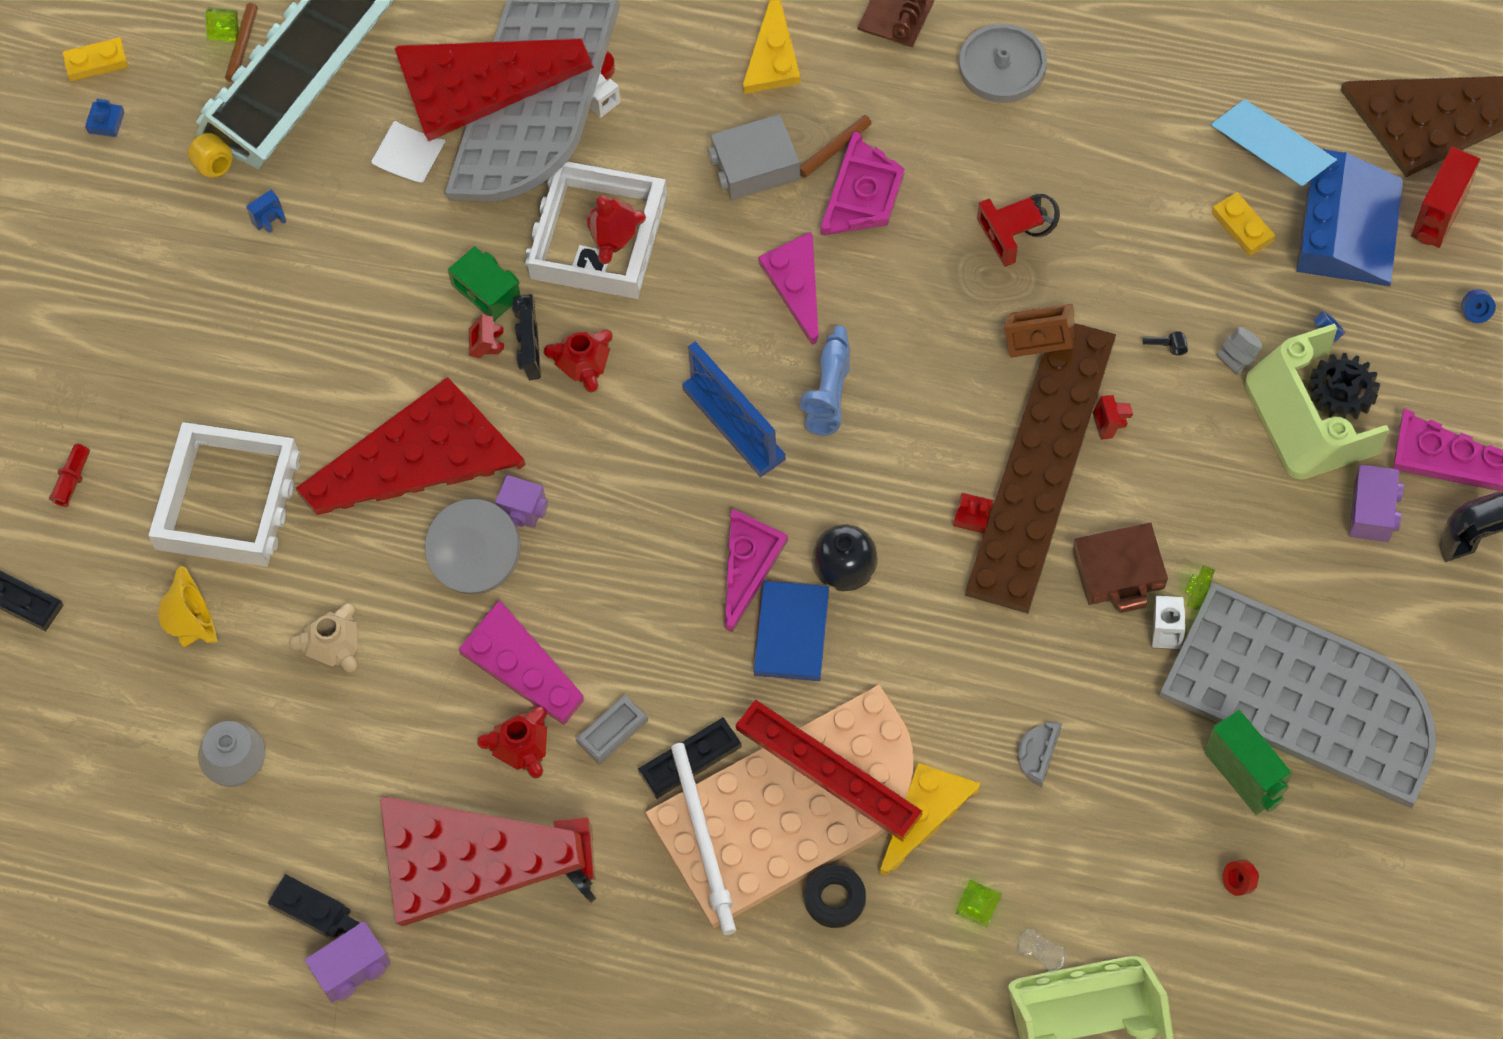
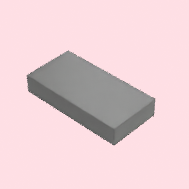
M624 695L576 738V743L600 765L648 722V717Z

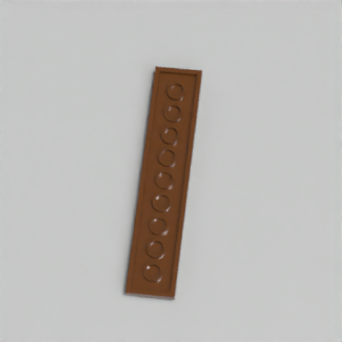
M1074 323V346L1072 349L1043 353L974 563L965 596L1029 614L1115 343L1116 334Z

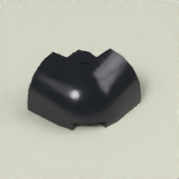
M1498 491L1468 501L1452 513L1443 529L1439 544L1445 562L1475 553L1482 538L1503 532V492Z

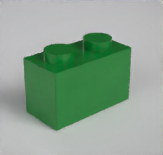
M476 246L448 268L451 285L484 314L492 316L494 322L513 306L514 297L520 296V282L511 271H504L500 268L490 253H483Z

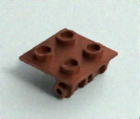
M870 0L857 29L913 47L934 4V0Z

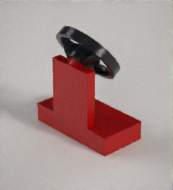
M1045 194L1032 195L996 210L990 198L978 204L977 220L1004 267L1016 263L1018 246L1013 236L1023 232L1038 238L1047 236L1056 228L1060 218V209L1057 202ZM1041 198H1046L1052 203L1054 207L1053 219L1047 217V210L1041 206ZM1045 221L1051 224L1040 233H1031L1029 231L1043 225Z
M589 818L553 821L555 828L572 830L580 834L585 867L565 875L592 904L597 898L590 891L593 884L591 880H596L593 829Z

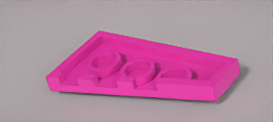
M500 600L459 648L460 655L536 707L541 706L545 708L549 716L563 725L567 723L584 702L583 694Z

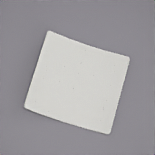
M394 121L371 163L398 176L423 182L441 151L445 140L436 138L428 141L424 133Z

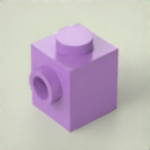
M507 475L495 504L512 518L516 526L523 527L527 525L535 528L538 518H543L546 514L548 499L545 498L542 485Z

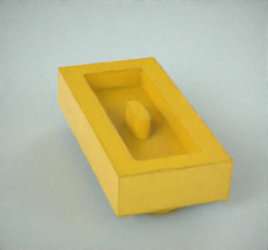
M121 37L62 51L70 82L128 68Z
M1238 192L1213 206L1211 214L1249 257L1274 242L1276 235Z

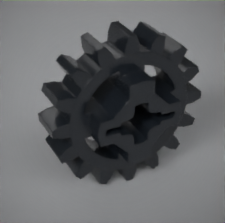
M1343 353L1341 359L1337 360L1331 354L1328 362L1321 359L1317 369L1313 368L1311 380L1308 385V390L1312 391L1310 398L1312 401H1320L1317 410L1322 411L1327 408L1329 410L1328 417L1330 418L1335 413H1338L1344 419H1346L1347 414H1351L1354 419H1358L1361 411L1367 414L1370 411L1371 404L1375 405L1377 393L1380 388V383L1375 382L1378 375L1377 372H1368L1369 362L1363 365L1359 364L1358 355L1353 360H1348L1347 354ZM1330 375V379H1327L1326 384H1323L1325 377ZM1364 389V395L1361 398H1358V394H1360L1361 390Z

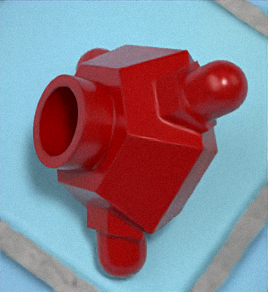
M599 196L597 198L596 208L591 210L588 215L587 227L591 231V236L597 245V249H599L598 259L602 264L610 263L613 253L623 249L636 234V226L643 224L646 220L644 212L634 211L632 205L615 198L609 199L606 196Z
M608 329L594 334L591 332H578L562 339L561 343L545 346L544 355L547 358L553 359L555 365L571 379L580 383L583 382L588 392H595L598 389L597 378H599L600 374H603L610 352L608 343L612 340L613 334Z
M541 706L535 707L526 714L521 712L494 726V731H491L490 734L480 735L477 739V744L481 749L492 751V756L517 770L523 769V771L527 769L532 778H540L543 775V767L540 762L546 756L547 727L544 725V719L547 716V712Z

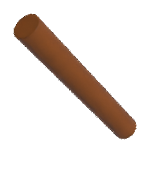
M253 3L246 4L225 75V79L229 82H233L231 78L242 64L258 10V6Z
M866 115L862 116L800 166V175L806 178L850 142L853 132L861 134L871 126L870 118Z

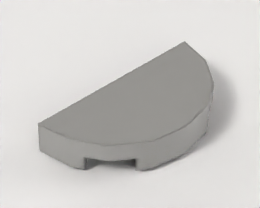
M1047 722L1042 726L1035 727L1033 730L1026 732L1020 742L1018 762L1021 771L1030 782L1040 787L1043 786L1062 723Z

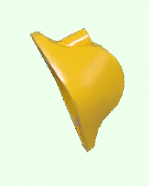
M178 567L171 588L162 598L159 605L158 618L160 625L168 634L178 637L183 647L189 646L200 638L208 643L215 644L218 642L207 604L187 568Z

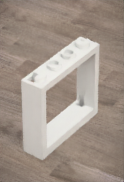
M566 162L562 168L548 179V189L550 190L548 196H544L541 201L540 214L542 216L540 223L535 222L532 231V240L534 242L532 248H527L526 250L527 257L524 264L528 267L530 279L638 299L667 199L666 179ZM568 186L647 200L644 210L646 220L643 224H640L626 276L545 261Z
M182 422L148 535L155 550L268 567L271 555L278 548V538L276 537L278 528L283 527L285 523L286 509L284 506L286 499H290L293 494L294 481L292 477L294 470H299L300 468L299 458L301 452L298 451L294 438ZM199 444L279 456L255 543L174 531Z

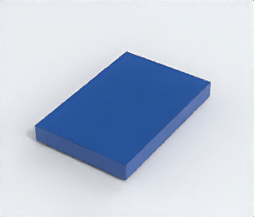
M764 581L754 676L821 681L829 586Z

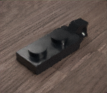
M532 294L515 296L513 312L520 319V323L515 324V332L518 343L521 342L522 349L517 351L519 369L525 370L528 380L540 379L539 335L536 322L535 300Z
M287 874L284 875L267 902L270 908L327 938L329 935L335 938L338 932L345 934L360 924V922L348 916L351 910L343 903Z

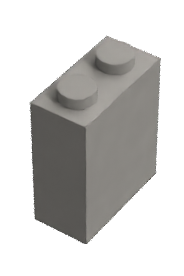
M780 114L711 135V147L707 148L708 156L712 166H718L720 171L717 172L719 185L722 190L727 189L731 200L800 180V161Z

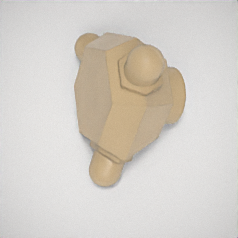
M346 603L334 613L329 611L306 626L304 632L290 639V648L295 651L302 650V652H305V656L329 666L341 665L344 671L348 673L354 672L357 669V662L353 656L356 655L354 652L358 650L357 622L353 621L354 618L352 617L355 613L354 606Z

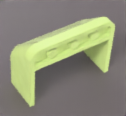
M1335 324L1287 339L1248 372L1245 380L1246 392L1285 471L1292 478L1299 480L1308 479L1381 454L1389 433L1387 425L1356 434L1352 424L1344 418L1332 417L1322 421L1297 372V369L1307 366L1311 360L1330 354L1337 332Z
M1129 956L1022 977L1010 982L1008 985L1020 1039H1074L1124 1028L1129 1035L1135 1036L1136 1039H1152L1157 1034L1162 1039H1174L1168 995L1147 961L1142 957Z

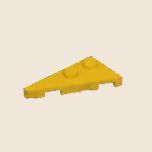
M781 0L769 1L743 82L744 94L801 84V77Z
M918 763L906 800L923 811L922 817L903 842L892 835L880 874L887 876L892 870H896L916 847L922 846L940 829L941 824L945 820L953 817L961 805L972 795L975 796L979 792L980 783Z

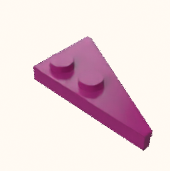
M809 232L758 258L759 265L811 345L817 343L819 335L813 235Z
M735 509L731 511L725 611V629L732 633L788 542V535Z

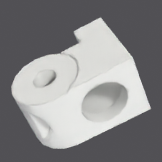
M600 73L590 109L601 118L621 102L619 86L611 79L607 81ZM608 98V102L602 106V102Z
M1156 596L1153 615L1152 648L1181 649L1185 633L1183 597Z

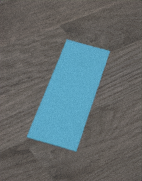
M1246 99L1210 124L1301 186L1337 161L1336 158Z

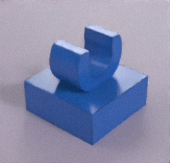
M97 99L96 102H93L85 125L87 132L117 137L125 113L122 105L111 104L109 100Z
M272 190L246 206L251 222L258 231L264 228L267 232L271 233L273 231L271 222L275 219H279L283 224L286 223L279 198Z

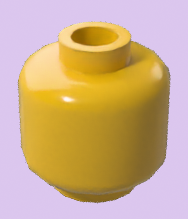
M204 133L197 136L188 148L189 162L205 177L217 178L225 174L232 165V150L218 135L213 133Z

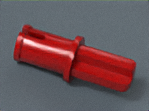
M75 444L64 468L58 469L59 478L52 494L49 496V500L52 503L62 507L69 506L77 483H81L83 480L80 474L90 453V449L86 446Z

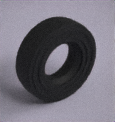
M842 865L824 866L815 871L805 885V907L809 915L817 923L825 927L841 928L850 925L858 919L864 910L866 903L864 883L858 874L848 867ZM832 884L843 886L849 895L847 903L840 908L826 906L822 901L821 895L827 886Z

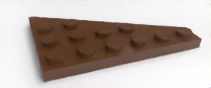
M1503 76L1347 81L1342 83L1340 91L1405 177L1445 159L1452 146L1464 150L1503 131Z

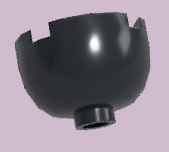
M843 524L835 525L820 535L813 550L812 561L814 572L820 582L825 585L827 583L830 586L836 587V590L844 592L857 590L871 580V576L877 567L878 557L875 543L867 532L860 527Z

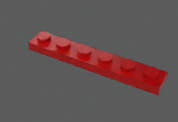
M754 700L736 723V730L900 841H904L922 817L923 811L758 700Z

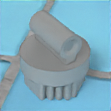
M1238 327L1233 334H1230L1224 340L1223 348L1218 352L1217 356L1233 372L1239 374L1243 371L1245 365H1251L1257 358V353L1262 349L1261 341L1251 331Z

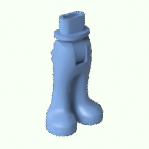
M840 325L834 327L833 334L827 337L826 344L822 349L819 391L804 393L800 401V408L808 414L805 428L809 432L821 436L837 432L841 425V395L844 378L850 370L849 362L851 355L847 330Z

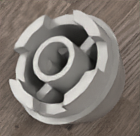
M234 721L220 722L212 726L203 738L198 753L200 768L207 778L222 786L237 787L246 784L245 781L253 777L258 770H261L265 758V744L261 735L249 725Z

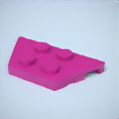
M853 132L821 225L822 235L886 226L889 223L904 178L905 168L896 161L888 159L879 148L870 147L862 141V135L857 132Z

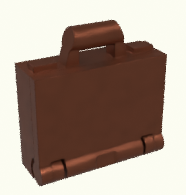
M1151 522L1075 538L1073 554L1088 605L1111 600L1119 613L1146 608L1148 592L1165 589L1168 576ZM1138 594H1139V596H1136V597H1131V598H1127V599H1122V600H1120V598L1129 597V596H1134V595H1138Z

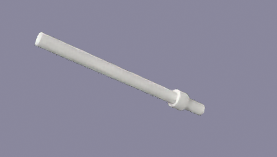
M677 743L671 749L712 893L709 895L712 910L717 911L723 935H731L736 932L730 909L733 905L729 891L724 888L684 743Z

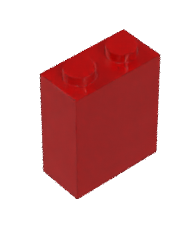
M1453 146L1450 148L1422 202L1411 234L1412 237L1417 238L1424 244L1433 245L1438 248L1441 247L1469 193L1481 158Z

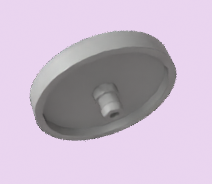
M994 24L977 30L964 42L960 51L959 72L964 84L975 95L992 102H1015L1028 97L1041 85L1046 72L1047 58L1043 45L1031 32L1015 25Z
M481 499L461 500L443 509L431 523L425 542L426 559L433 574L447 587L464 594H482L502 585L515 570L521 551L520 535L512 518L497 505Z

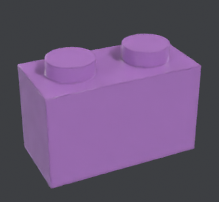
M1359 465L1354 480L1349 537L1389 542L1393 531L1399 530L1401 512L1396 511V502H1401L1404 483L1398 482L1399 470Z
M365 921L305 959L307 966L331 1003L337 999L339 1001L347 999L356 991L357 986L366 980L373 981L385 973L386 967L391 965L385 951Z

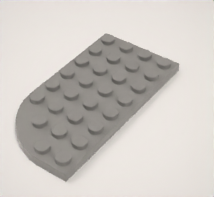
M506 0L493 42L582 38L594 68L467 124L445 191L449 200L493 202L513 198L544 183L569 160L582 136L619 12L620 4L618 0Z
M1212 583L1159 696L1216 723H1220L1240 709L1271 747L1411 809L1417 800L1435 755V725L1428 703L1413 679L1395 662L1379 653L1216 583Z

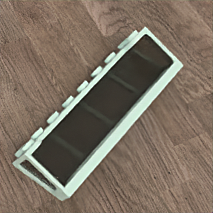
M301 0L298 5L293 2L283 14L286 20L281 26L275 23L266 35V38L269 40L264 47L258 44L249 56L251 63L246 68L241 65L231 78L234 83L229 90L223 87L215 99L210 98L200 112L202 114L196 121L199 127L195 136L197 137L204 133H213L219 136L230 147L233 157L259 170L394 0Z

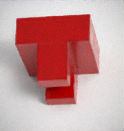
M482 314L469 328V356L481 358L484 354L499 355L504 350V343L494 340V338H499L504 333V327L493 323L492 316Z
M1114 395L1101 396L1093 411L1100 439H1112L1119 428H1124L1128 425L1126 418H1132L1133 416L1130 403H1116Z
M961 493L954 519V527L984 534L991 514L993 500Z

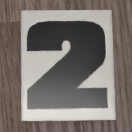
M579 245L572 266L605 272L608 264H602L599 261V249Z

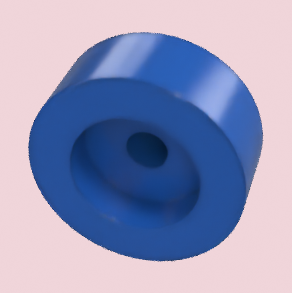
M1475 289L1464 296L1461 302V309L1469 321L1483 323L1494 315L1496 304L1487 291Z
M1323 310L1314 318L1318 329L1332 324L1336 325L1337 332L1333 342H1336L1345 334L1342 326L1326 311Z

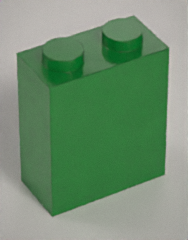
M1240 709L1212 727L1205 749L1206 756L1255 815L1264 809L1270 812L1277 808L1284 801L1283 794L1289 788L1287 784L1292 774L1291 770Z

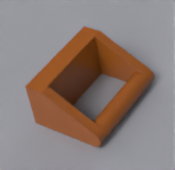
M1073 304L1010 313L1004 327L1010 358L1072 349L1074 346Z

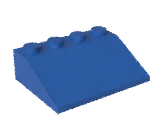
M1322 149L1336 158L1337 161L1308 182L1296 272L1390 286L1403 178L1346 152Z

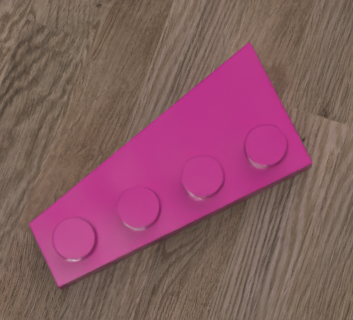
M1404 408L1393 469L1503 492V450L1492 445L1488 447L1474 442L1472 440L1473 437L1462 432L1460 435L1442 428L1443 424L1431 419L1429 422L1414 416L1415 412Z

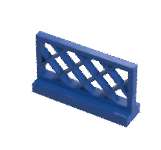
M696 341L689 345L691 378L682 383L683 391L761 478L786 460V454L776 444L775 429Z

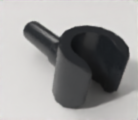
M1180 331L1171 333L1169 337H1143L1144 345L1170 346L1173 355H1184L1188 352L1186 336Z

